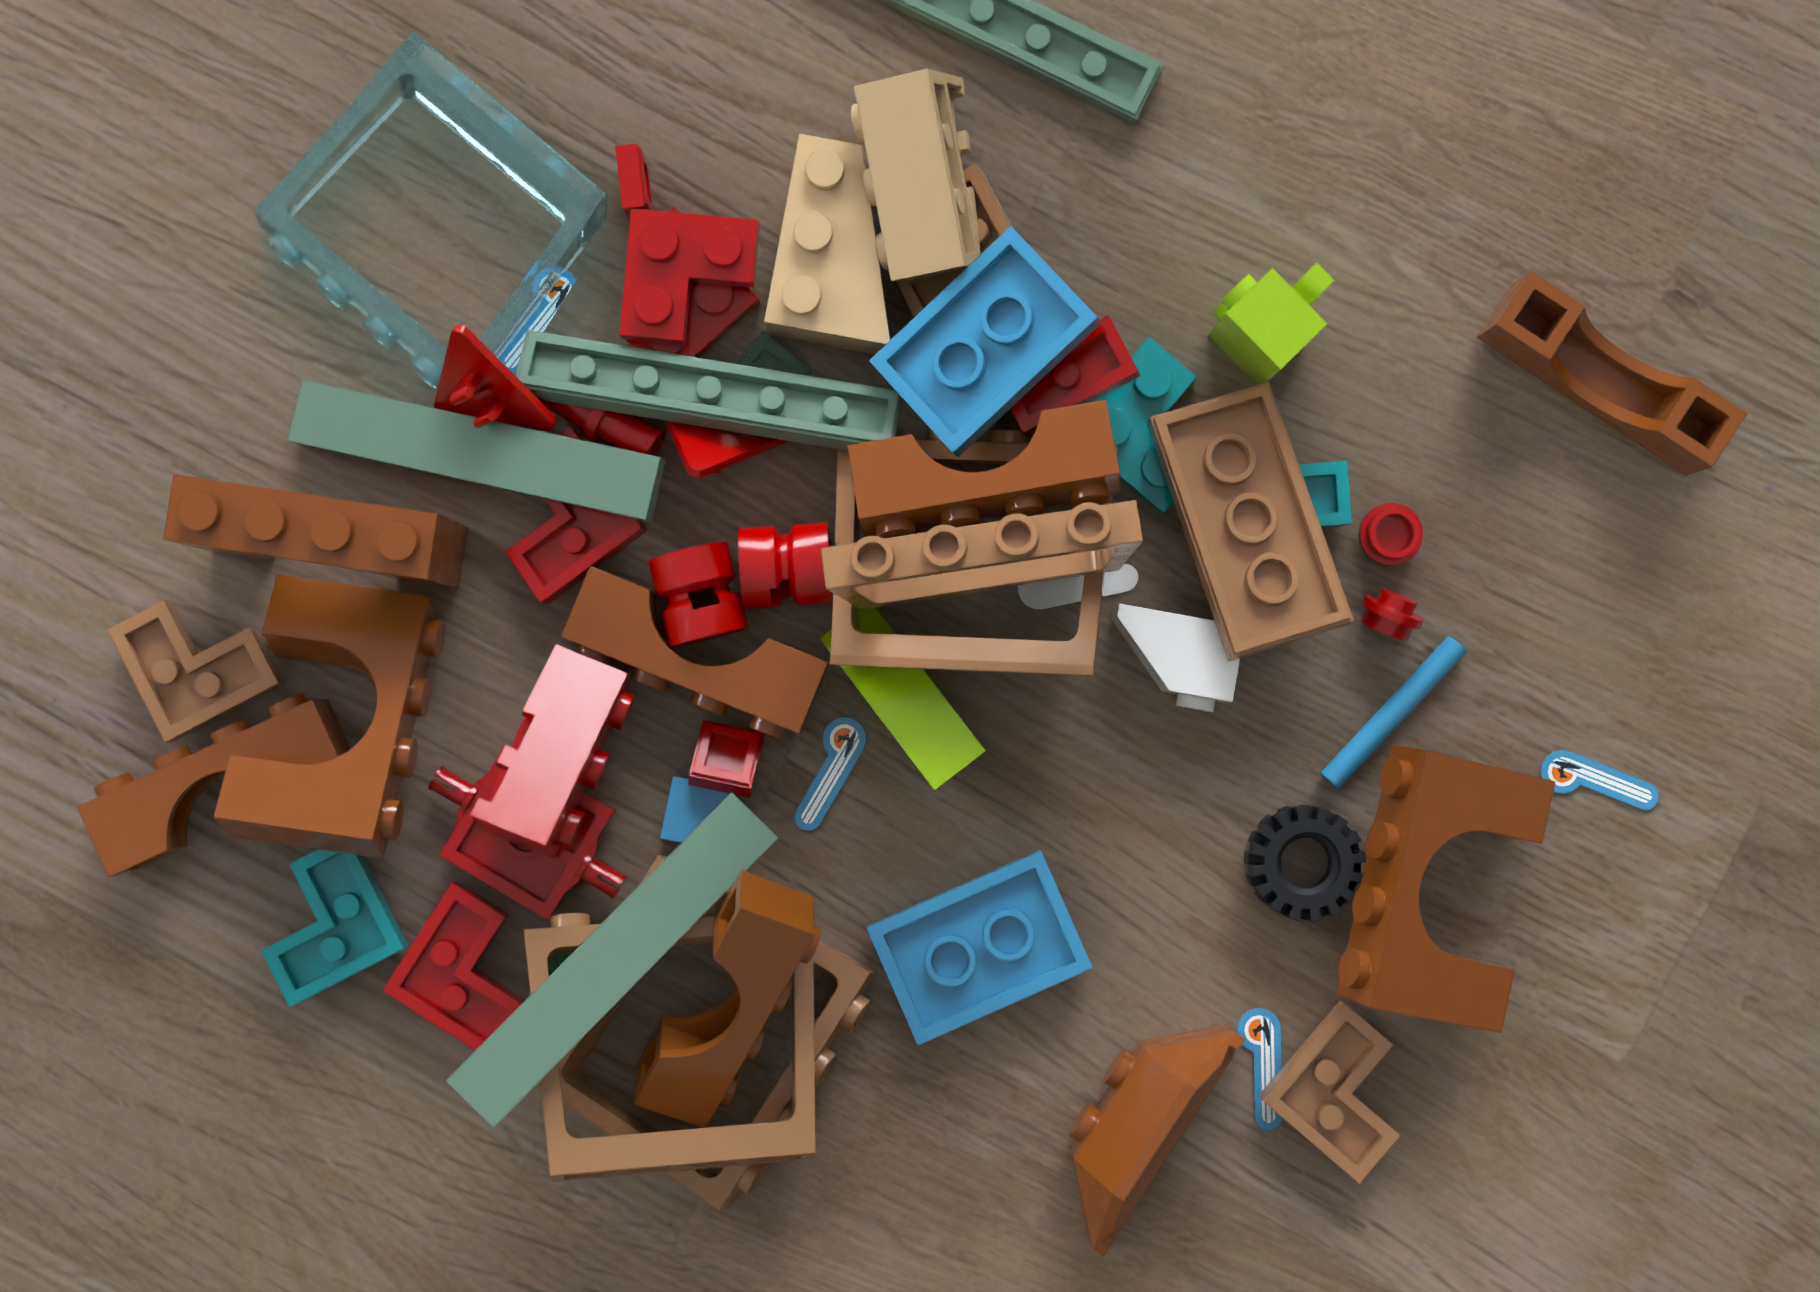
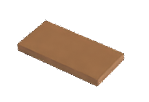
M1270 382L1155 415L1148 419L1146 424L1228 662L1343 627L1354 621Z

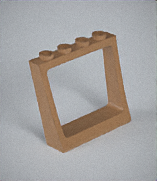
M897 428L896 437L903 436V428ZM928 429V440L916 441L922 450L937 463L1005 465L1029 444V436L1027 437L1022 431L993 430L991 431V442H974L959 457L954 455L931 429ZM837 449L835 546L856 543L860 540V521L857 512L849 454L847 450ZM1113 495L1109 496V500L1102 505L1112 504ZM1105 573L1084 576L1078 632L1069 641L864 633L859 628L858 608L833 593L830 664L841 666L1095 676Z
M1136 500L1106 505L1087 502L1067 511L1034 516L1016 513L1007 515L1000 521L962 527L938 525L928 532L891 538L866 536L856 543L821 548L826 589L862 610L1119 571L1142 543L1143 537Z
M658 855L653 864L651 865L650 869L642 879L641 883L667 857ZM728 889L714 904L720 905L721 908L728 893L730 892V889ZM819 940L813 955V963L831 972L836 977L837 988L814 1023L815 1087H818L823 1082L837 1060L838 1055L829 1049L842 1028L852 1033L867 1014L872 1001L863 995L877 975L876 971ZM630 990L559 1061L564 1104L611 1136L656 1132L589 1084L581 1074L584 1062ZM792 1060L751 1124L786 1121L792 1117ZM769 1163L723 1167L719 1174H715L709 1169L664 1173L709 1205L721 1211L730 1207L740 1190L749 1195L765 1175Z
M713 904L672 947L714 944V919L720 910V905ZM559 914L550 918L551 927L523 929L530 995L550 976L549 965L552 959L556 956L572 954L600 925H590L589 914ZM813 957L807 964L799 962L792 975V1117L789 1120L573 1138L567 1133L560 1066L558 1062L540 1081L549 1172L552 1182L811 1160L816 1153Z

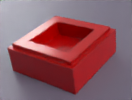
M637 143L615 146L622 209L629 222L631 208L653 210L648 161L642 148Z
M703 720L688 775V785L728 794L732 792L734 795L750 798L765 733Z

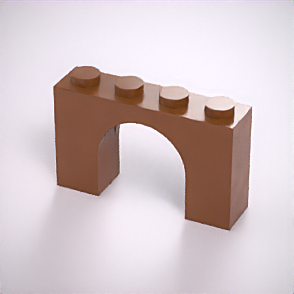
M173 474L163 540L217 553L274 561V558L302 561L368 572L397 580L459 589L468 527L437 513Z
M277 574L262 629V635L273 654L277 657L344 666L363 674L376 686L377 705L375 715L366 734L353 748L341 756L323 763L303 765L230 755L214 818L229 837L384 859L388 839L396 840L401 830L404 805L403 801L397 800L402 777L410 778L415 768L418 747L417 740L411 739L416 716L424 717L429 707L431 681L426 679L425 676L429 658H438L444 639V621L437 618L430 597L427 595Z
M1391 745L1388 761L1384 764L1380 774L1381 794L1375 821L1366 839L1367 858L1361 886L1355 893L1352 903L1354 918L1348 946L1339 963L1338 974L1340 982L1337 996L1373 1009L1502 1033L1515 970L1481 959L1441 950L1432 941L1422 922L1419 908L1420 885L1425 869L1433 855L1447 841L1460 834L1471 831H1484L1542 844L1556 781L1432 751Z

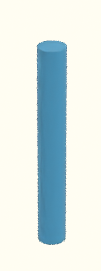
M1447 636L1320 772V775L1331 786L1339 790L1467 653L1465 648L1454 638Z

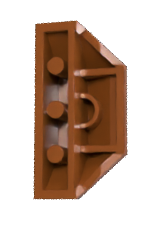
M1221 1024L1139 1041L1131 1054L1123 1049L1116 1056L1104 1076L1103 1082L1108 1084L1109 1087L1097 1106L1095 1107L1087 1103L1074 1120L1068 1135L1074 1139L1070 1146L1084 1220L1093 1250L1103 1257L1224 1070L1244 1043L1245 1038L1229 1025Z

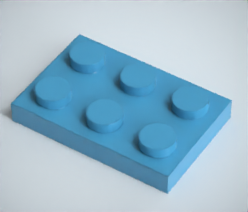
M1010 226L878 351L869 362L949 450L959 457L1093 332L1101 322L1087 305Z
M1041 850L1035 851L866 927L917 1045L1093 968Z

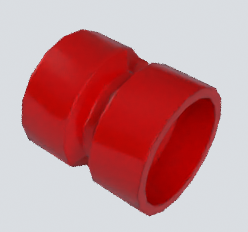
M828 522L793 524L788 534L781 535L774 526L739 528V573L742 602L745 610L779 608L784 599L792 597L798 606L833 604V593L828 591L825 586L821 548L830 547Z
M727 541L677 550L648 561L655 593L657 596L668 601V606L661 613L669 648L701 643L749 629L741 595L729 589V584L736 577ZM708 592L710 606L693 610L688 596Z

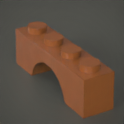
M1532 271L1509 287L1476 337L1684 475L1713 467L1748 414L1695 378L1664 372L1624 352L1593 326L1587 317L1584 305Z
M1106 399L1041 411L1036 431L1026 448L1005 465L984 472H962L937 463L922 450L912 434L847 445L858 518L865 537L879 536L891 538L916 534L915 530L938 525L969 526L979 524L981 518L1004 514L1006 516L1016 513L1026 516L1040 515L1044 512V507L1070 503L1073 508L1087 502L1102 505L1109 500V496L1120 494V471Z
M592 566L588 569L561 635L562 638L577 643L574 652L609 665L612 658L634 666L635 670L631 679L665 693L670 682L694 691L690 703L722 716L726 715L729 705L752 714L749 727L784 740L788 729L798 734L802 733L830 663L770 638L752 654L732 664L705 666L694 663L683 657L674 648H669L668 641L658 621L655 592Z
M304 693L294 695L268 708L272 716L270 719L252 727H249L247 720H241L211 733L210 737L214 743L211 746L193 754L189 746L173 750L152 761L156 770L136 780L133 779L131 773H126L95 786L93 789L97 798L77 806V809L107 876L112 877L131 873L188 847L187 826L191 809L201 792L214 780L225 775L230 755L306 765L323 763L349 751L351 748L329 700L311 699L307 701Z
M740 871L714 919L713 959L730 974L736 986L721 1003L707 1011L689 1016H662L637 1062L634 1105L702 1128L707 1127L719 1105L723 1107L728 1106L735 1093L739 1078L738 1070L745 1059L752 1061L756 1057L764 1039L765 1023L772 1011L781 1012L789 998L793 983L792 975L799 962L807 964L816 951L821 929L820 926L814 924L813 896L749 872Z

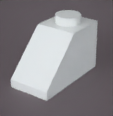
M1120 603L1113 607L1112 621L1161 691L1178 694L1176 706L1214 712L1215 701L1223 703L1233 702L1240 658L1228 662L1214 620Z

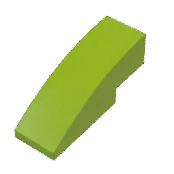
M858 608V623L862 632L895 634L876 608L862 610ZM831 630L820 637V640L829 652L831 650ZM841 666L934 790L986 751L923 669Z

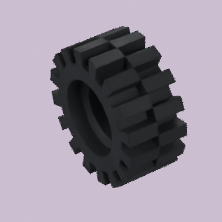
M1310 805L1286 806L1277 809L1278 812L1276 814L1264 817L1260 821L1261 827L1257 832L1252 831L1248 839L1251 842L1249 852H1244V863L1248 864L1249 873H1245L1248 883L1254 887L1256 891L1254 894L1261 902L1287 918L1297 921L1303 919L1310 922L1322 921L1321 917L1326 915L1334 917L1343 912L1340 907L1344 903L1352 904L1355 896L1354 890L1357 884H1361L1362 881L1361 863H1366V853L1360 850L1358 842L1362 840L1356 831L1351 830L1347 826L1348 821L1340 815L1329 812L1327 809ZM1300 838H1312L1318 841L1325 849L1328 857V867L1324 877L1318 883L1309 887L1292 885L1285 878L1281 869V858L1285 848L1291 842Z

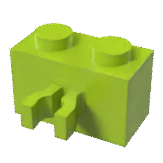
M1315 263L1292 287L1273 268L1258 282L1248 274L1221 300L1222 303L1212 312L1219 322L1208 336L1256 385L1266 383L1327 325L1310 305L1335 280L1318 263Z

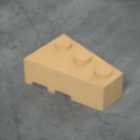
M927 68L854 86L857 104H853L851 107V120L857 139L861 143H865L869 168L864 170L863 181L870 204L873 207L877 206L881 232H878L876 235V250L881 266L884 270H889L891 281L914 280L966 269L981 253L975 192L971 186L966 187L960 154L971 152L969 133L966 130L956 132L953 99L965 97L963 78Z
M799 134L764 320L769 335L876 354L890 341L871 204L864 188L863 174L866 168L862 145Z

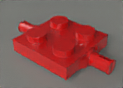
M499 756L490 771L475 782L474 785L449 771L443 765L437 770L434 776L442 781L431 779L428 789L435 791L460 806L455 829L439 856L546 920H550L554 916L567 892L581 880L609 895L612 899L616 897L621 889L619 887L624 884L628 876L616 871L595 857L598 852L600 837L617 809L584 790L576 810L585 813L579 833L570 849L560 846L555 859H552L483 831L470 816L478 798L487 801L501 770L496 767Z

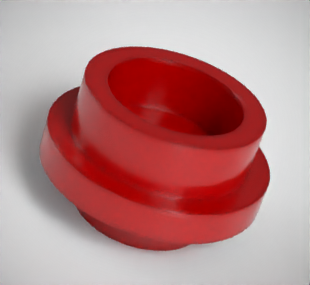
M1398 503L1381 504L1371 509L1362 519L1358 533L1359 543L1366 556L1375 563L1384 566L1400 565L1412 559L1419 551L1423 541L1422 524L1418 516L1407 506Z
M1382 588L1378 597L1365 594L1361 603L1366 608L1361 622L1380 633L1398 640L1408 641L1412 630L1420 629L1424 622L1421 616L1414 613L1418 604L1416 601L1386 588Z

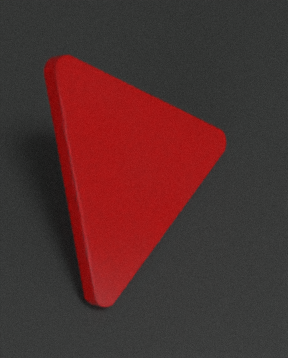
M456 325L450 334L433 408L477 417L473 420V425L476 428L496 421L528 429L552 431L558 422L557 417L466 326Z
M665 421L687 473L695 478H702L712 473H721V470L788 442L786 440Z

